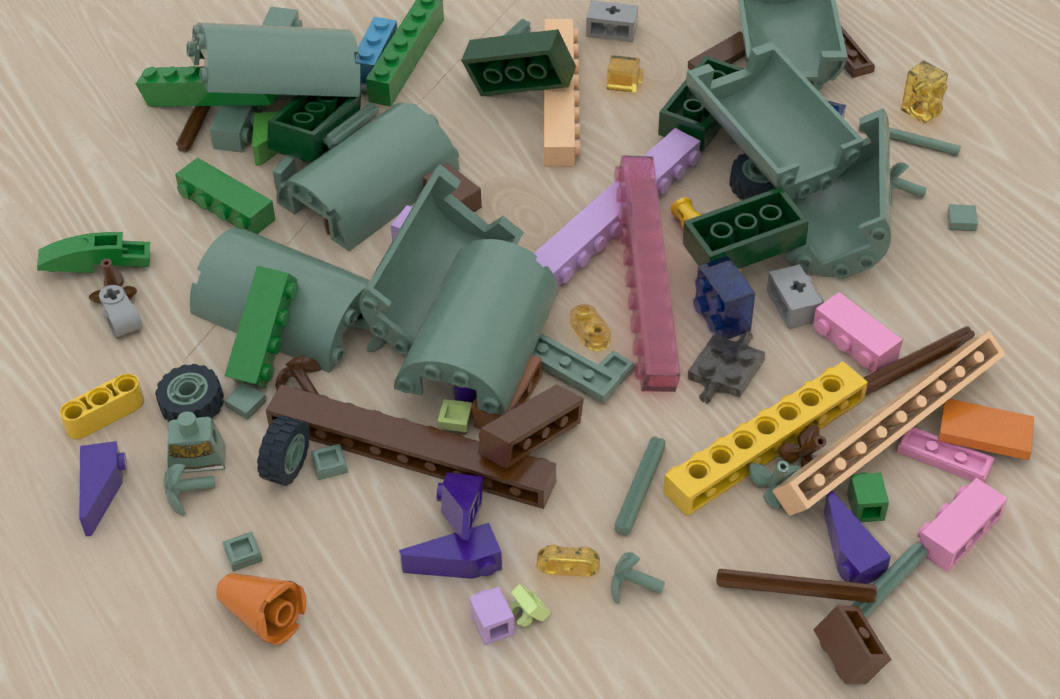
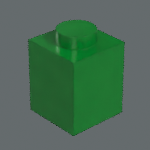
M864 472L851 475L847 496L853 515L860 522L885 521L889 500L882 474Z

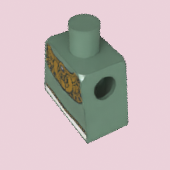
M183 412L178 416L177 420H171L168 423L167 470L175 464L185 465L183 473L225 469L226 445L212 418H196L192 412Z

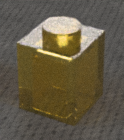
M611 55L607 70V90L636 93L638 83H643L644 68H640V58Z

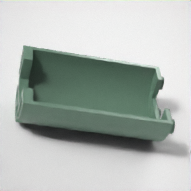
M738 0L747 64L752 48L773 42L817 90L822 89V85L829 80L834 81L842 72L848 57L836 0Z
M198 22L196 25H193L192 40L187 41L186 54L187 57H190L193 65L199 66V59H205L204 67L200 68V83L204 84L207 92L359 97L360 64H357L356 54L359 51L355 36L349 29Z
M773 42L752 48L747 68L712 80L714 69L709 64L687 71L686 80L689 90L775 188L782 187L790 198L804 199L819 190L824 191L828 189L833 181L860 157L861 153L859 151L864 143L863 138Z
M397 103L280 184L277 189L276 200L279 205L294 215L302 210V202L326 218L329 223L331 240L346 250L351 251L398 216L406 205H413L424 188L423 176L435 170L439 164L448 163L457 171L460 170L458 162L459 153L440 127L434 115L427 114L413 103Z
M884 108L859 118V125L868 136L863 139L864 143L859 151L861 153L860 157L850 164L833 181L828 189L824 191L819 190L804 199L791 198L807 218L809 224L806 245L785 252V257L794 266L800 264L805 272L824 277L846 278L874 267L889 249L891 243L889 119Z
M441 164L433 171L359 299L361 313L370 326V331L375 336L381 337L391 344L392 348L400 354L408 353L457 252L462 247L466 248L470 246L471 242L482 239L503 240L517 245L524 233L505 216L498 218L491 224L486 223L450 194L458 188L461 181Z
M232 228L222 233L210 245L198 265L197 270L201 271L197 284L192 283L191 314L237 333L257 265L289 273L298 279V292L296 297L292 299L289 307L290 319L282 331V347L280 352L293 358L304 355L305 358L315 359L321 370L330 373L336 364L342 362L345 356L342 335L349 326L355 324L360 315L359 299L370 279L244 228Z
M476 240L471 242L470 246L462 247L457 252L395 378L394 389L422 396L424 392L422 377L432 381H441L458 387L474 389L477 391L478 410L499 415L507 413L558 295L557 281L549 267H543L536 261L537 256L529 250L503 240Z

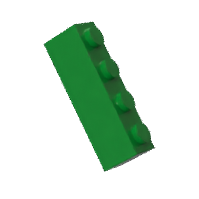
M198 157L175 174L178 185L177 190L182 197L192 200L202 209H207L220 220H225L236 228H244L259 234L276 220L272 200Z
M257 265L224 376L235 381L266 388L267 383L271 381L274 374L273 362L275 355L280 352L282 347L281 335L283 328L287 326L290 319L289 307L292 299L296 297L298 292L297 278L286 272Z

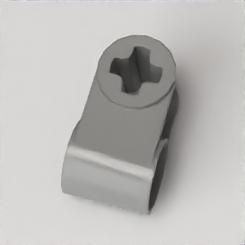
M109 285L100 291L99 298L103 305V315L115 338L143 328L137 309L132 305L120 286Z

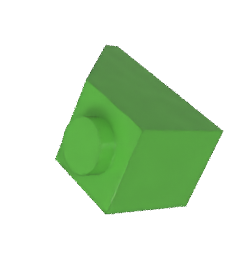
M278 112L254 113L252 148L256 166L262 165L278 153L277 151L267 149L268 121Z

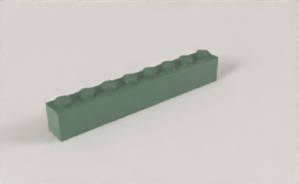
M270 7L262 25L303 27L302 20H299L298 10ZM266 105L221 106L210 128L213 149L242 153L246 143L251 141L254 113H261L262 110L266 109Z

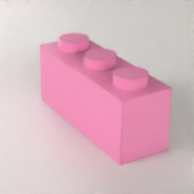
M840 292L816 308L813 328L871 373L899 359L903 339Z
M975 478L968 486L963 485L957 491L954 501L950 505L945 503L939 509L936 519L932 523L927 521L918 532L919 542L928 550L927 558L949 572L1002 517L1008 498L978 478Z

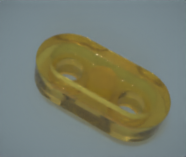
M580 304L572 308L570 312V325L585 347L593 351L606 349L611 343V330L593 306L587 304Z
M548 545L538 551L536 566L538 570L545 574L588 577L599 572L600 555L590 547L575 548Z

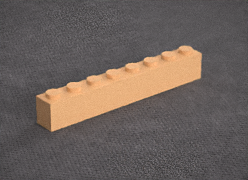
M545 19V31L559 30L575 62L576 69L574 74H579V59H574L578 58V44H574L578 43V29H573V19ZM573 74L568 88L544 90V166H575V156H580V140H575L580 139V123H575L579 122V107H574L579 106V91H574L579 90V75Z

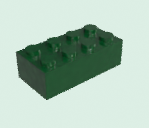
M558 29L469 40L461 59L480 96L568 88L576 69L575 62Z
M706 55L695 67L698 68L709 64L714 69L712 80L744 69ZM685 79L659 112L658 135L666 137L676 128L700 140V151H704L722 126L689 90L687 80Z
M361 93L359 97L298 95L268 121L267 149L277 151L282 155L300 158L305 162L315 161L329 149L328 145L323 142L327 134L360 110Z
M778 187L685 220L683 245L707 279L711 280L806 245L809 221L784 189Z

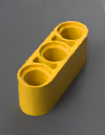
M130 373L119 375L62 405L59 414L67 436L72 439L84 438L141 408L144 404V397L139 379Z

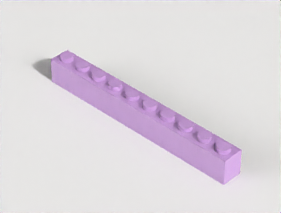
M676 128L673 129L534 253L537 256L536 261L543 267L548 266L552 271L558 288L563 283H567L581 267H585L589 260L597 252H601L610 240L618 237L621 231L629 223H633L644 209L649 208L656 198L661 194H665L676 180H680L690 167L695 166L699 162L701 156L699 152L700 140Z

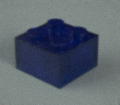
M726 256L698 266L697 279H695L696 295L693 299V304L696 312L702 314L706 320L709 330L715 333L721 342L751 332L756 293L731 259Z

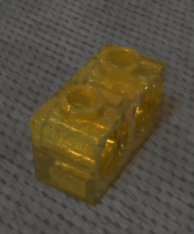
M925 60L910 69L907 75L901 111L924 124L933 117H938L943 109L942 101L947 90L948 73Z

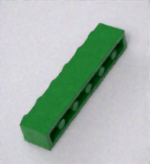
M415 0L366 78L368 102L389 107L393 105L444 21L443 0Z
M204 66L148 67L142 72V75L135 83L148 107L271 105L278 95L207 92L204 84L200 83V68Z

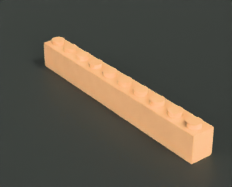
M990 330L970 339L774 488L772 492L789 516L807 510L1006 355Z

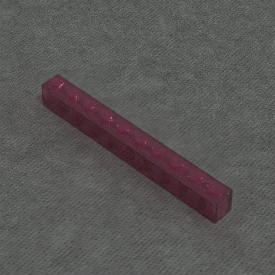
M622 155L620 165L615 166L614 180L619 182L616 199L617 202H621L619 223H623L624 226L621 230V244L626 245L623 253V264L628 266L625 284L626 288H630L631 291L628 295V309L633 310L630 330L631 333H635L636 337L633 340V356H638V362H636L635 377L636 380H640L641 391L676 392L681 374L653 156Z

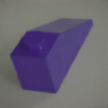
M117 441L80 446L79 519L85 536L93 535L123 483L122 471L127 470V459L125 452L120 453Z
M447 473L443 483H438L436 499L441 502L442 515L462 540H468L482 506L483 476Z
M830 491L826 496L823 512L838 573L845 582L870 584L888 569L891 556L836 494Z
M489 523L473 527L468 540H462L457 533H453L399 550L402 572L408 574L474 579L480 576H490L496 571L502 570V552Z

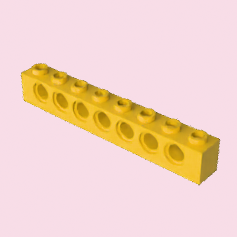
M843 361L834 367L827 368L822 375L813 381L805 382L800 389L791 395L783 396L777 404L769 409L761 410L755 418L747 423L739 424L730 434L717 438L705 450L695 452L683 464L669 469L665 474L664 494L688 517L749 477L750 464L756 463L765 466L780 456L778 450L783 443L791 442L797 445L798 435L806 427L817 424L820 430L863 402L868 382Z

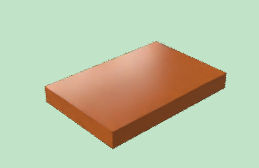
M948 399L943 404L938 441L1030 460L1034 416Z

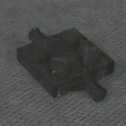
M743 331L737 341H731L713 334L688 370V380L700 383L705 387L699 395V399L703 403L705 400L706 404L710 403L717 392L741 397L765 361L764 351L748 346L753 339L751 332Z

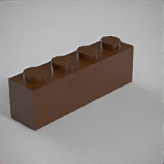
M557 384L483 426L479 433L478 454L506 469L580 424L584 398Z

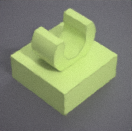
M519 584L511 592L517 600L509 605L513 615L515 616L520 610H523L522 617L517 620L518 625L527 627L531 624L533 618L544 622L552 614L535 592Z

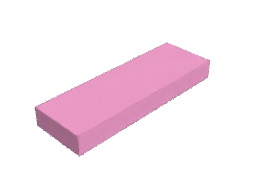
M912 427L903 435L897 449V453L970 481L978 478L985 482L995 459L967 447L938 441V436Z

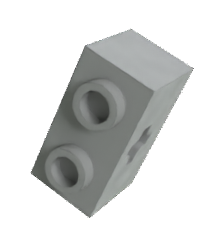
M591 0L586 18V37L633 42L638 24V5Z
M800 264L769 272L767 293L787 328L792 329L812 324L816 308L823 304L824 301L821 294L815 291L811 277L805 274Z

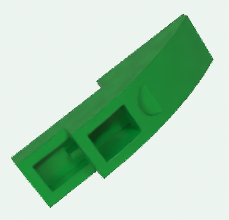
M123 232L89 233L65 238L38 250L37 271L94 273V265H101V261L104 259H110L115 266L149 267L150 242L123 241Z

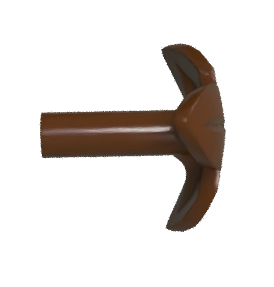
M110 259L102 260L101 267L104 274V286L117 285L121 287L124 280L120 272L113 266ZM122 287L128 298L133 297L137 293L135 287ZM101 290L91 293L89 299L93 302L101 303L99 298Z
M304 355L297 356L285 364L287 367L280 370L275 382L276 390H278L281 384L285 385L290 377H295L303 391L320 395L305 373L320 371V366L315 359L305 358Z
M817 424L808 426L798 435L800 447L798 448L791 442L783 443L779 447V455L784 461L791 464L800 457L802 458L801 467H803L816 457L813 455L814 452L826 445V439L820 436Z

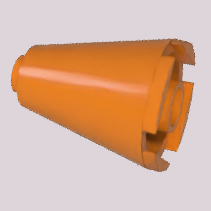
M229 573L217 585L218 601L266 643L280 645L287 641L300 626L296 623L299 614L304 615L306 611L307 597L304 588L293 581Z

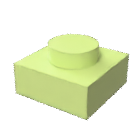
M443 399L437 421L438 429L467 433L472 415V403Z

